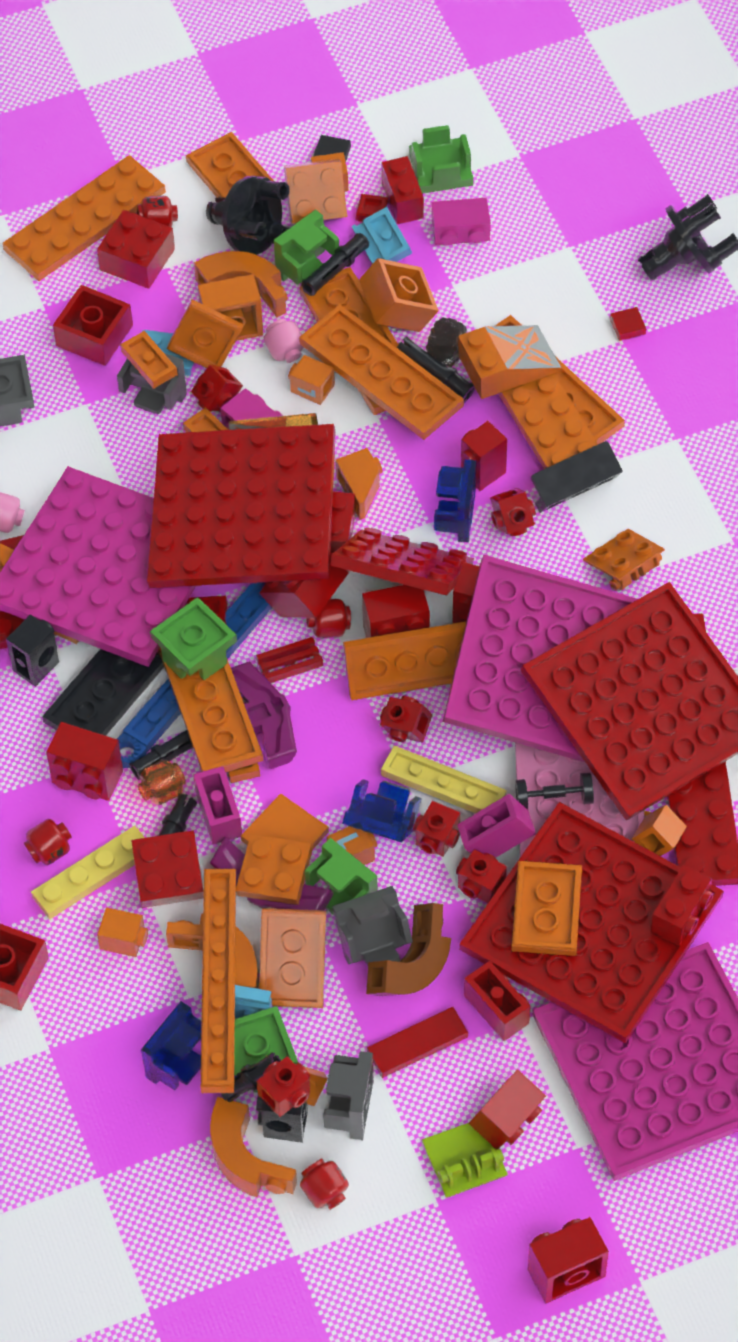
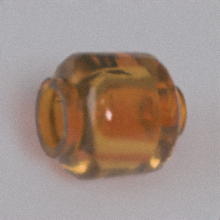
M164 759L143 769L140 773L141 783L137 786L145 801L150 799L151 802L159 806L182 794L186 779L177 763H171Z

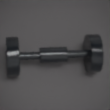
M590 772L580 773V786L565 787V784L544 786L543 790L527 791L525 779L515 780L516 800L527 809L528 797L543 796L544 799L566 797L568 793L581 792L583 804L594 803L593 783Z

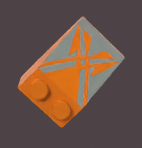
M538 325L484 326L458 336L459 358L481 400L561 371V366Z

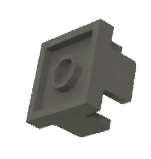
M165 353L177 367L178 375L154 389L132 363L126 359L117 375L119 392L124 394L130 385L141 388L134 400L135 407L158 415L164 406L166 409L172 410L177 401L183 402L187 395L183 359Z
M25 354L0 359V427L22 423L21 409L35 408Z
M393 886L332 906L344 957L348 965L361 960L365 961L367 966L368 962L390 960L399 962L400 957L395 948L413 943L407 916L399 905L397 893Z
M360 1051L359 1058L334 1055L326 1086V1094L331 1096L329 1109H324L323 1113L324 1128L350 1132V1139H364L374 1083L373 1053Z

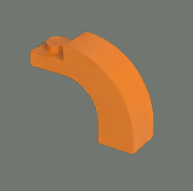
M225 251L206 256L194 262L195 280L199 285L211 281L254 274L259 295L276 318L286 314L288 296L281 284V272L267 259L248 252Z
M201 913L200 924H194L186 920L168 922L166 930L168 948L203 951V913ZM236 927L235 985L258 989V969L254 949L245 934Z
M217 1097L211 1115L210 1134L213 1154L223 1175L236 1188L257 1198L262 1186L275 1194H284V1192L294 1194L297 1185L296 1169L261 1160L253 1156L245 1147L243 1139L250 1121L249 1105L236 1101L228 1102L224 1098Z

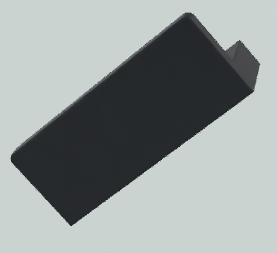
M609 442L600 443L531 476V480L540 496L535 502L539 513L617 478L623 472Z

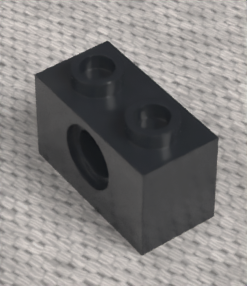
M30 614L6 638L13 672L35 687L59 663L54 629L43 619L38 620Z
M258 1095L256 1111H259L258 1125L263 1126L264 1138L303 1143L308 1116L307 1100L300 1107H292L283 1116L279 1117Z

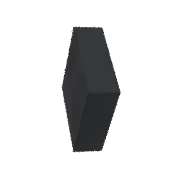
M320 135L313 157L344 152L346 161L351 149V140Z

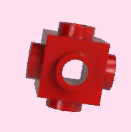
M209 365L205 372L198 377L191 393L198 399L197 403L202 409L206 408L210 412H221V407L235 397L243 385L227 368Z
M515 488L490 497L493 507L491 519L495 528H499V531L510 534V536H518L526 533L528 527L535 525L533 516L536 515L535 507L531 499L527 498L526 491Z
M402 696L401 699L389 697L387 706L381 712L380 726L389 733L388 737L392 740L405 743L406 739L423 743L433 714L412 697Z
M432 800L425 814H419L414 823L413 832H416V846H419L422 851L428 854H437L444 857L449 847L454 848L459 840L460 833L457 824L460 823V812Z
M474 849L468 859L464 857L460 861L456 869L458 888L467 897L472 899L478 898L488 904L507 877V866L500 863L493 855L481 853Z
M286 1056L280 1062L275 1061L270 1064L264 1071L263 1076L257 1080L258 1095L281 1117L292 1107L298 1108L308 1099L310 1093V1074L301 1063L297 1062L295 1064Z

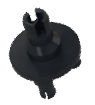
M244 177L232 186L226 198L217 197L215 198V203L208 202L206 217L211 223L222 225L225 238L235 251L248 252L255 255L261 254L274 244V239L291 228V226L281 224V200H285L289 196V185L286 182L271 181L267 177Z
M706 194V196L690 207H683L678 212L672 205L665 208L674 227L666 232L662 242L651 248L644 256L641 255L638 259L639 263L642 264L641 267L651 280L657 279L658 276L665 274L678 264H690L695 259L710 274L723 264L722 261L738 250V238L734 233L714 247L708 246L703 239L701 231L718 219H721L720 214L717 212L718 208L709 194Z

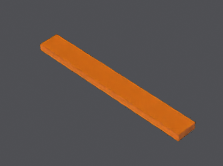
M204 869L201 1093H234L236 869Z

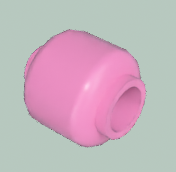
M283 318L274 321L266 328V334L263 339L274 360H286L287 363H291L302 356L301 351L304 347L300 345L299 341L302 333L295 322L286 321Z
M0 492V531L10 533L14 525L20 527L25 510L20 508L18 497Z

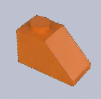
M368 448L335 459L336 477L345 493H355L356 514L359 520L366 517L380 487V474L383 473L379 459L377 457L373 458Z

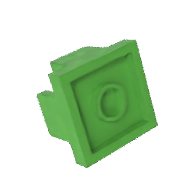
M449 125L424 128L422 130V143L411 142V145H409V155L413 171L422 194L474 186V177L471 170V151L466 134L460 135V138L450 139Z
M316 209L274 239L275 266L280 270L283 282L289 278L296 285L300 284L323 264L317 258L326 250L333 256L335 249L339 247L338 236L324 225L323 215Z
M198 597L150 631L151 638L161 648L163 661L181 679L187 676V674L191 676L199 670L200 677L206 680L227 664L226 650L237 642V635Z
M329 838L322 845V854L305 870L306 885L314 886L321 879L330 886L329 889L332 890L333 896L326 909L333 915L332 906L378 891L377 875L332 838Z
M277 1006L235 1019L234 1076L245 1065H253L270 1053H275L281 1060L288 1056L295 1064L298 1062Z

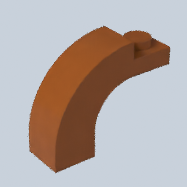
M427 903L414 905L413 943L410 944L408 952L399 962L390 960L368 962L367 995L393 996L411 994L424 989L437 978L447 961L451 947V938L441 936L444 922L443 904Z

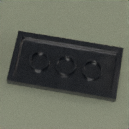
M100 649L42 716L43 723L57 730L60 722H64L106 736L164 668L161 657L155 655L151 664L147 667Z

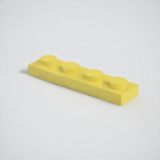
M395 745L381 768V776L475 814L507 795V790Z
M134 825L32 890V898L48 919H52L133 867L135 862L131 840L145 837Z

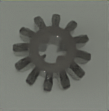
M441 317L434 323V327L430 329V336L427 338V353L445 366L452 367L454 364H457L459 362L458 336L467 332L466 326L456 319Z

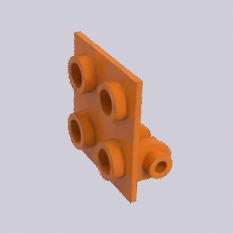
M628 528L604 545L596 548L591 554L583 558V561L612 577L609 584L614 591L618 589L624 590L633 583L632 580L637 581L639 575L644 576L647 572L659 566L660 561L663 559L661 553L665 549Z

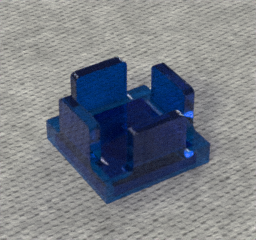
M465 459L463 468L441 466V470H439L436 496L458 499L459 502L439 501L438 510H435L434 530L456 533L458 535L457 542L469 543L476 497L477 460Z
M362 779L355 785L351 804L344 814L342 824L402 843L413 833V826L418 817L422 798L415 796L408 803L411 790L387 781L380 783L377 795L373 793L366 794L369 781Z
M182 1001L179 1002L141 1049L146 1078L154 1084L161 1081L173 1090L179 1087V1081L184 1085H188L201 1069V1055L192 1049L201 1040L202 1021L192 1014L191 1007Z

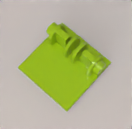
M468 1123L422 1139L424 1148L446 1198L508 1176L503 1164L505 1160L501 1149H495Z

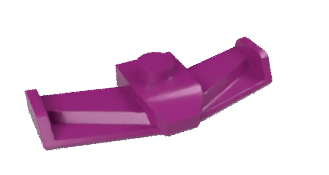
M250 661L232 667L231 670L241 697L247 702L244 705L255 735L263 732L269 769L290 763L297 753L290 716L291 707L285 695L281 694Z
M224 837L210 864L215 869H236L237 886L245 854L227 837ZM304 884L299 905L248 897L247 900L260 908L272 907L276 909L324 911L333 896V892L329 888Z

